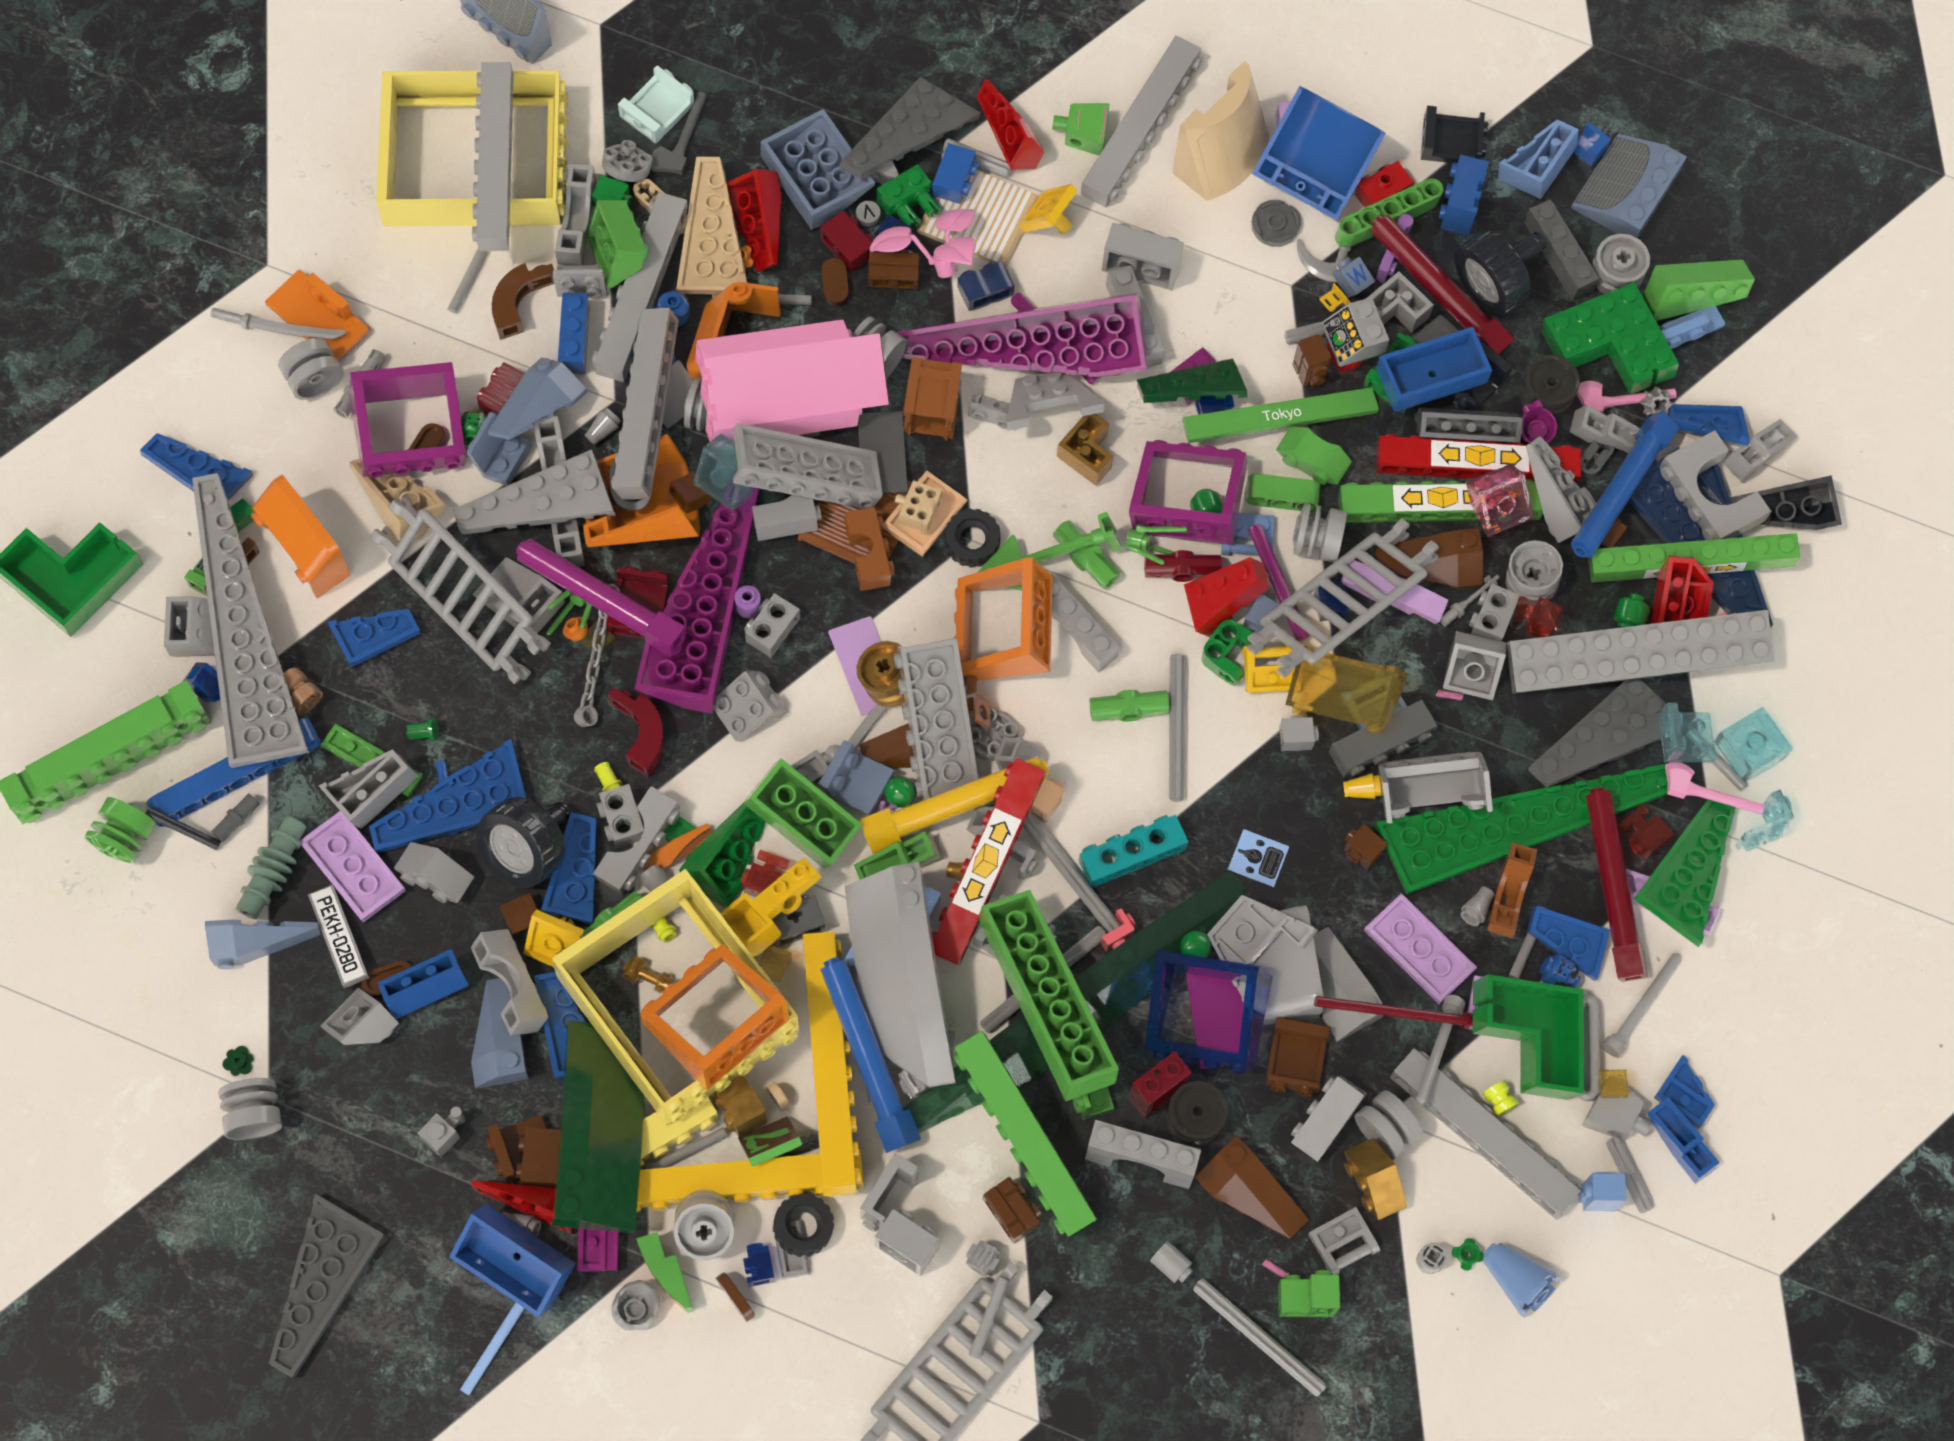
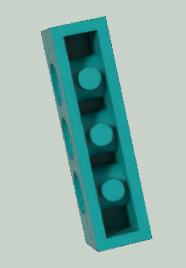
M1161 816L1155 819L1151 825L1146 827L1139 825L1132 828L1129 834L1124 836L1117 834L1108 838L1106 843L1102 845L1092 844L1085 847L1079 855V864L1090 887H1097L1187 850L1189 842L1177 816ZM1157 835L1162 838L1163 842L1154 844L1149 838ZM1134 845L1139 849V852L1131 854L1127 852L1126 847ZM1104 855H1111L1115 861L1108 864L1102 860V857Z

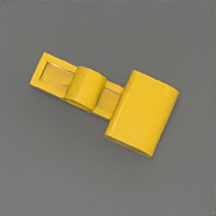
M803 857L754 899L745 892L720 914L752 956L759 955L781 936L780 930L772 919L780 912L790 914L797 910L802 902L801 895L822 877Z

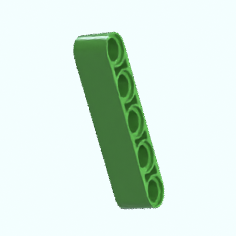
M1427 179L1344 217L1340 221L1335 234L1336 243L1341 247L1347 248L1374 237L1370 232L1373 227L1365 221L1372 223L1380 214L1385 217L1388 214L1386 212L1392 213L1393 215H1389L1397 223L1399 217L1403 214H1408L1415 218L1434 209L1443 193L1442 183L1436 179Z

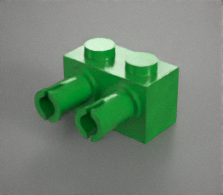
M918 164L877 188V203L888 218L893 220L899 216L911 230L913 229L912 224L916 228L921 223V219L912 210L914 206L920 204L929 218L934 217L932 212L937 215L941 211V207L931 196V181Z

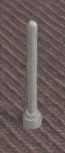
M1674 953L1671 955L1617 1033L1606 1037L1601 1045L1606 1053L1616 1058H1619L1623 1053L1626 1037L1680 963V954Z
M1448 995L1445 997L1442 1005L1443 1012L1462 1015L1465 1001L1459 996ZM1441 1024L1416 1096V1102L1420 1105L1424 1104L1427 1100L1453 1024Z

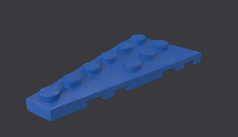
M507 740L503 743V746L493 752L486 753L482 759L474 764L467 765L433 786V789L424 795L415 797L408 805L399 810H394L370 825L369 828L375 852L380 853L407 846L410 842L418 843L449 835L453 832L475 828L478 826L480 819L500 802L510 797L526 798L512 740Z

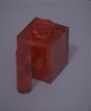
M1521 596L1517 601L1514 619L1519 622L1523 621L1524 618L1528 620L1526 633L1537 638L1553 636L1560 624L1563 607L1542 597L1538 599L1533 607L1528 605L1526 597Z
M1641 805L1618 825L1623 831L1628 830L1631 826L1636 830L1629 839L1630 846L1638 856H1642L1647 860L1667 844L1674 833L1657 814L1646 822L1643 817L1649 811L1646 806Z
M760 849L757 859L765 862V865L762 866L753 862L750 870L745 869L741 878L744 893L746 892L753 897L758 896L783 875L775 871L776 867L787 870L790 860Z

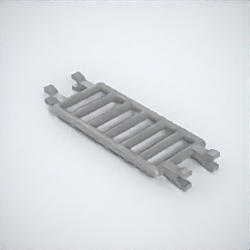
M406 496L400 502L397 499L393 500L389 508L410 525L400 541L393 536V532L388 526L383 527L382 531L374 529L370 536L372 540L382 545L391 554L388 559L389 565L493 671H498L502 667L508 673V678L513 684L518 683L520 678L523 681L526 680L531 672L525 666L518 664L510 656L519 640L522 638L533 655H536L540 649L543 652L546 651L551 644L529 626L533 620L532 616L427 509L423 508L417 512ZM425 522L434 533L410 570H408L401 563L400 559ZM442 539L451 550L428 586L425 587L417 577ZM458 557H460L469 567L443 605L434 594ZM477 574L486 585L460 623L451 612ZM494 592L503 603L477 640L468 629ZM510 610H512L521 620L497 656L494 657L485 647Z
M1403 519L1399 520L1393 529L1383 537L1378 533H1372L1260 619V624L1264 628L1248 636V641L1252 643L1248 646V650L1257 655L1264 648L1265 644L1274 637L1282 641L1293 650L1288 655H1283L1277 659V664L1281 666L1277 669V673L1283 678H1286L1293 671L1294 667L1303 660L1310 664L1316 663L1423 580L1428 574L1427 570L1423 567L1428 563L1431 564L1438 560V555L1434 552L1439 549V545L1431 540L1420 553L1411 559L1394 546L1399 541L1402 542L1409 538V533L1405 531L1409 528V523ZM1376 544L1414 574L1404 581L1365 551ZM1358 558L1396 588L1385 595L1347 565ZM1340 572L1378 602L1367 609L1329 579ZM1321 586L1359 616L1351 623H1348L1310 593ZM1303 600L1338 627L1340 631L1330 638L1292 607ZM1284 614L1322 645L1311 652L1275 624L1274 621Z
M1010 1261L998 1277L1008 1280L1009 1283L1018 1273L1019 1268ZM980 1278L871 1407V1414L878 1421L864 1435L861 1441H877L887 1428L903 1441H920L884 1410L894 1397L941 1436L938 1441H953L1043 1332L1042 1325L1035 1319L1048 1306L1053 1297L1044 1290L1027 1312H1025L1003 1294L1000 1305L1029 1329V1332L1018 1342L993 1321L989 1332L1011 1349L1012 1352L1001 1364L983 1348L979 1359L994 1371V1374L983 1385L938 1347V1344L949 1333L969 1351L971 1350L974 1340L955 1324L965 1312L981 1324L984 1312L973 1303L983 1291L991 1297L997 1279L992 1284L987 1279ZM930 1354L977 1393L967 1406L920 1368ZM912 1375L959 1415L949 1428L902 1389Z

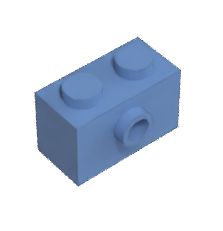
M1595 1172L1584 1181L1582 1187H1579L1581 1192L1578 1194L1579 1203H1583V1211L1615 1212L1626 1202L1625 1174Z

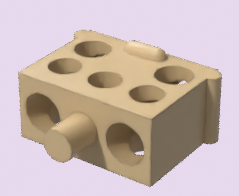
M913 480L907 496L897 494L895 498V503L903 505L899 513L898 523L920 530L922 534L927 533L941 500V488H934Z

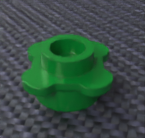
M1471 1238L1465 1239L1461 1246L1454 1247L1451 1252L1452 1256L1461 1263V1269L1464 1271H1469L1473 1264L1482 1262L1484 1259V1253L1479 1250V1247ZM1469 1252L1470 1257H1467L1465 1253Z

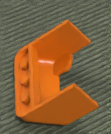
M736 282L706 303L687 361V372L691 379L694 380L695 377L702 378L695 359L697 340L723 337L732 310L780 317L781 308L778 287Z
M281 474L272 480L253 505L252 510L254 513L251 514V517L258 527L264 526L270 530L294 561L297 570L294 572L302 584L307 582L314 596L318 598L349 577V570L336 542L287 479Z

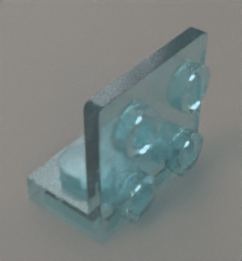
M1667 703L1658 714L1664 762H1714L1716 754L1710 714L1708 712H1679L1677 703Z

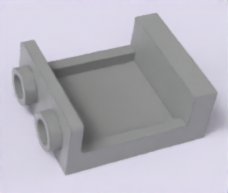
M894 1153L860 1207L862 1224L873 1232H876L877 1229L879 1230L886 1220V1217L879 1214L878 1210L897 1180L900 1179L913 1187L918 1179V1166L897 1153Z

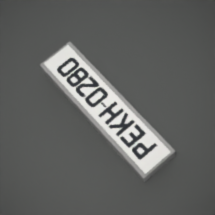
M330 885L308 894L343 987L347 988L369 979L334 886Z

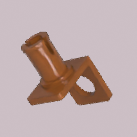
M963 676L968 712L973 711L974 721L988 729L990 728V702L977 693V676ZM981 708L984 712V719L980 715L979 709Z

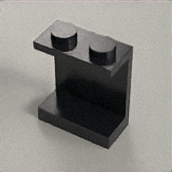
M1480 339V344L1492 372L1487 383L1446 396L1454 403L1458 410L1475 411L1509 377L1513 367Z

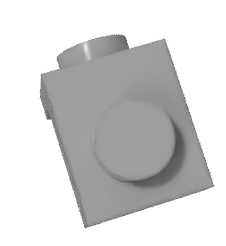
M1017 838L1009 857L1023 863L1018 878L1023 880L1026 874L1031 875L1038 861L1035 860L1036 851L1031 849L1027 842Z

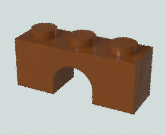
M875 507L845 512L844 524L849 545H865L871 550L865 556L855 557V571L860 591L890 586L891 576H894L895 572L892 560L888 561L886 553H889L887 538H882L881 531L884 530L881 515L877 516Z

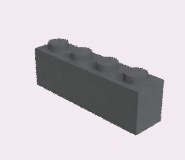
M1551 199L1530 208L1524 223L1531 235L1535 231H1539L1546 237L1548 241L1547 248L1541 249L1572 302L1593 293L1599 277Z
M1418 407L1416 433L1420 437L1520 443L1523 418L1518 413Z
M1420 700L1332 743L1329 753L1343 778L1350 775L1356 777L1365 772L1366 767L1372 764L1378 766L1389 759L1388 756L1394 753L1401 755L1407 752L1411 745L1417 742L1423 744L1434 737L1433 734L1437 724L1424 702Z

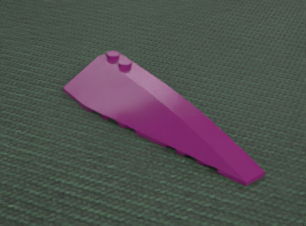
M1139 292L897 332L906 338L908 342L902 359L919 357L925 360L948 363L956 362L965 365L1086 375L1090 377L1147 370Z
M732 479L723 496V501L719 508L716 509L708 529L704 531L700 544L695 548L677 582L678 585L667 600V605L663 611V614L685 626L686 639L672 657L645 642L635 690L688 710L713 714L736 610L735 593L741 586L754 521L752 507L757 505L760 488L735 484Z

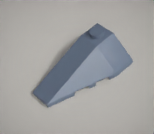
M541 357L525 372L488 429V435L510 440L534 427L533 422L541 418L549 419L553 417V411L561 407L568 409L587 393V388L562 362Z
M241 920L205 921L209 958L213 965L219 969H232L234 965H243L322 935L318 922L284 921L280 923V926H275L262 920H258L253 925L241 924Z
M501 978L486 981L471 1060L475 1089L529 1079L522 1034L510 1036L500 1014L511 999L510 991Z

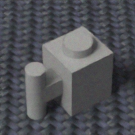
M453 1107L450 1111L451 1114L445 1120L436 1113L418 1132L421 1140L440 1157L460 1139L455 1128L458 1124L460 1125L465 1122V1116L459 1107Z

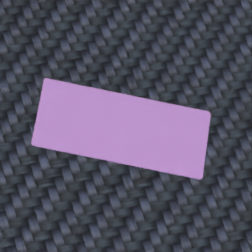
M871 616L828 631L861 716L868 715L877 705V703L871 700L859 681L856 669L859 657L866 648L881 642Z

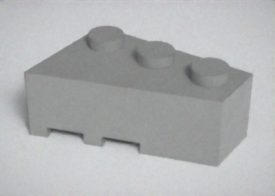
M392 749L364 763L362 767L352 772L347 771L341 774L340 778L330 783L325 782L319 785V787L344 816L362 830L419 775L403 757Z
M1342 1075L1338 1076L1336 1080L1332 1077L1328 1080L1322 1089L1326 1093L1320 1102L1316 1099L1306 1112L1310 1115L1304 1124L1299 1122L1291 1133L1295 1137L1291 1143L1317 1162L1322 1158L1343 1126L1353 1115L1355 1109L1367 1095L1366 1092Z

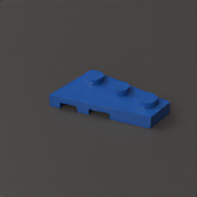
M1673 404L1668 409V416L1680 427L1679 430L1704 436L1715 430L1722 440L1748 446L1750 437L1742 406Z
M409 609L378 613L377 616L353 617L347 621H328L350 667L356 666L421 634Z
M1539 906L1533 907L1527 932L1556 954H1562L1577 963L1579 971L1591 980H1598L1610 930Z

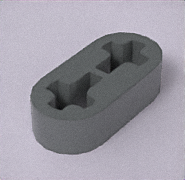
M1593 441L1581 457V477L1585 479L1595 478L1611 457L1615 446L1606 445V450L1604 449L1599 455L1597 451L1599 446L1603 444ZM1591 460H1594L1593 468L1587 470L1585 468Z

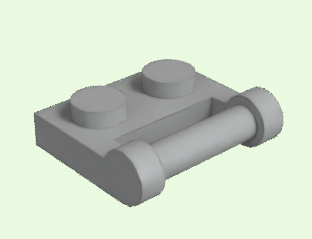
M1356 1207L1308 1233L1324 1261L1326 1269L1332 1271V1275L1339 1274L1341 1269L1368 1254L1374 1255L1380 1251L1376 1240ZM1360 1237L1363 1238L1365 1244L1334 1260L1331 1255L1332 1252Z

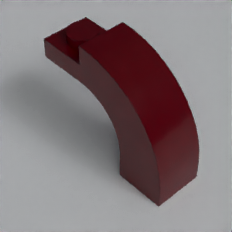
M613 687L608 694L609 703L631 717L640 728L636 742L626 754L627 764L649 778L657 767L664 749V732L661 718L653 703L642 693L634 701L635 698L629 692L623 689L619 691Z

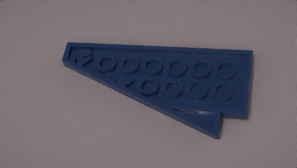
M1677 447L1675 450H1673V451L1670 452L1669 454H1671V453H1673V452L1679 450L1680 448ZM1663 457L1648 469L1628 502L1664 543L1706 540L1699 524L1694 522L1689 516L1688 508L1684 502L1679 501L1676 497L1671 483L1666 481L1661 475L1660 465L1664 459ZM1718 464L1697 475L1698 488L1707 500L1718 505L1732 504ZM1741 534L1735 538H1741L1743 535ZM1755 570L1708 574L1714 582L1711 597L1727 615L1768 610ZM1769 614V622H1770V629H1771V627L1773 626V623H1772V620H1771V617H1770V614Z

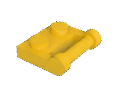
M1287 645L1283 647H1265L1257 655H1254L1248 650V646H1244L1242 654L1245 669V692L1297 690V666L1294 667L1293 671L1286 678L1277 673V669L1281 667L1279 664L1255 666V658L1281 657L1288 655L1293 650Z

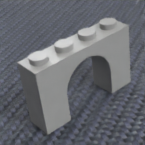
M1715 430L1667 455L1660 465L1661 475L1666 481L1671 483L1676 497L1679 501L1684 502L1688 508L1689 516L1694 522L1699 524L1706 540L1735 538L1765 522L1771 513V510L1758 491L1730 505L1712 503L1701 494L1697 485V475L1723 461L1729 451Z
M791 495L780 502L752 507L758 541L817 531V521L822 520L819 505L814 506L812 498Z
M1095 1120L1085 1160L1111 1167L1112 1161L1117 1159L1142 1163L1161 1171L1164 1174L1163 1182L1189 1189L1195 1175L1201 1150Z

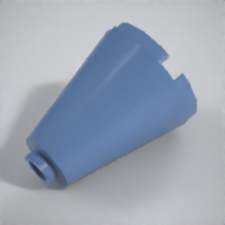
M1495 1243L1491 1244L1483 1254L1486 1257L1484 1264L1523 1318L1529 1316L1526 1313L1529 1309L1533 1311L1538 1310L1555 1290L1552 1286L1554 1280L1558 1283L1560 1282V1276L1557 1273L1503 1243L1498 1245Z

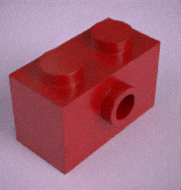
M1396 161L1391 165L1385 164L1377 173L1371 176L1366 175L1362 177L1357 185L1355 196L1362 206L1366 208L1414 186V181L1399 161Z

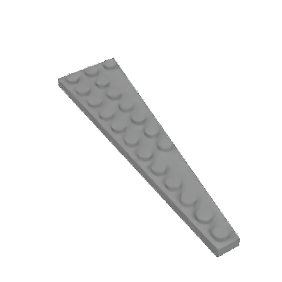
M218 473L192 478L229 766L235 768L309 753L221 478Z

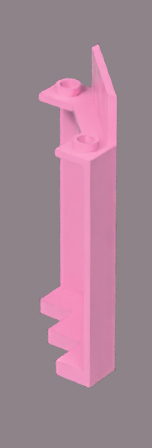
M844 320L697 340L695 359L702 375L700 395L707 411L705 430L712 448L735 445L733 429L737 423L792 435H801L857 426L859 415H862V408L889 404L880 334L852 337V332L846 328Z

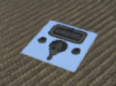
M1243 829L1228 870L1274 887L1289 846Z

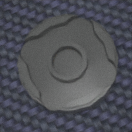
M1268 200L1261 203L1254 212L1251 220L1252 231L1255 237L1263 244L1271 247H1282L1291 243L1297 237L1300 229V216L1297 210L1292 205L1285 204V201Z

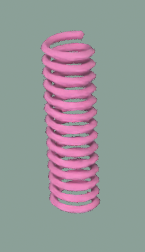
M1438 690V694L1436 693V696L1460 701L1463 698V694L1461 696V693L1456 692L1455 694L1451 692L1450 695L1448 691L1445 692L1444 690L1443 692L1442 690L1441 693V690Z
M1267 1259L1262 1264L1265 1268L1267 1267L1282 1278L1289 1275V1273L1279 1268V1266L1277 1267L1274 1263L1272 1264Z

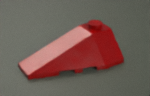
M984 80L976 97L1010 170L1036 169L1043 157L1044 149L1035 132L989 80Z
M756 169L728 181L727 186L733 215L738 224L736 229L739 234L743 235L746 245L751 248L750 257L753 260L756 271L761 272L777 265L781 191L776 171Z
M473 1180L471 1186L474 1191L527 1215L536 1216V1219L552 1225L555 1188ZM554 1226V1227H556V1228H558V1229H560V1230H563V1231H565V1232H567V1233H569V1234H571V1235H572V1233H573V1231H574V1229H575V1228H569V1227H557V1226Z

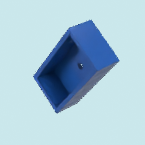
M1473 327L1379 357L1376 367L1394 412L1488 382L1492 372ZM1429 373H1434L1435 377H1430Z
M486 1203L470 1215L449 1256L459 1265L538 1318L554 1305L576 1264ZM515 1253H519L521 1258H517Z

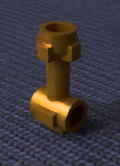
M633 956L631 961L628 960L623 968L624 973L622 976L632 983H636L641 978L656 985L655 991L661 994L674 981L665 972L659 976L645 969L647 964L639 957Z

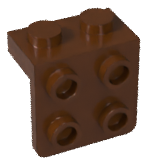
M535 1116L502 1129L499 1128L498 1124L487 1127L489 1135L485 1139L489 1151L496 1152L498 1160L494 1162L497 1174L499 1177L504 1176L508 1184L521 1180L516 1178L517 1162H522L523 1152L519 1151L520 1135H525L526 1127L546 1128L541 1116Z

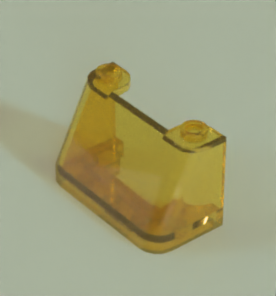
M1305 646L1311 652L1314 651L1313 647ZM1327 653L1314 664L1303 660L1295 666L1285 705L1293 708L1292 713L1307 716L1308 712L1363 725L1366 726L1365 731L1381 734L1382 730L1387 731L1405 686L1408 673L1398 667L1387 665L1386 668L1380 664L1375 665Z

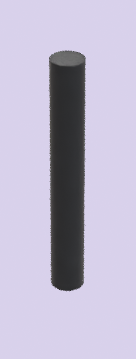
M149 806L145 812L154 821L214 850H217L221 843L220 840Z

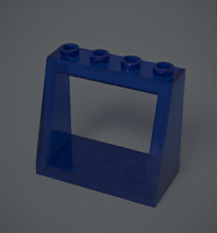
M1157 950L1154 961L1145 1049L1153 1053V1058L1164 1060L1175 1051L1185 1064L1194 1065V1061L1204 1062V1067L1219 1069L1220 1065L1228 1066L1229 1071L1245 1074V1070L1254 1071L1273 976L1260 966ZM1174 971L1246 983L1238 1054L1161 1041Z

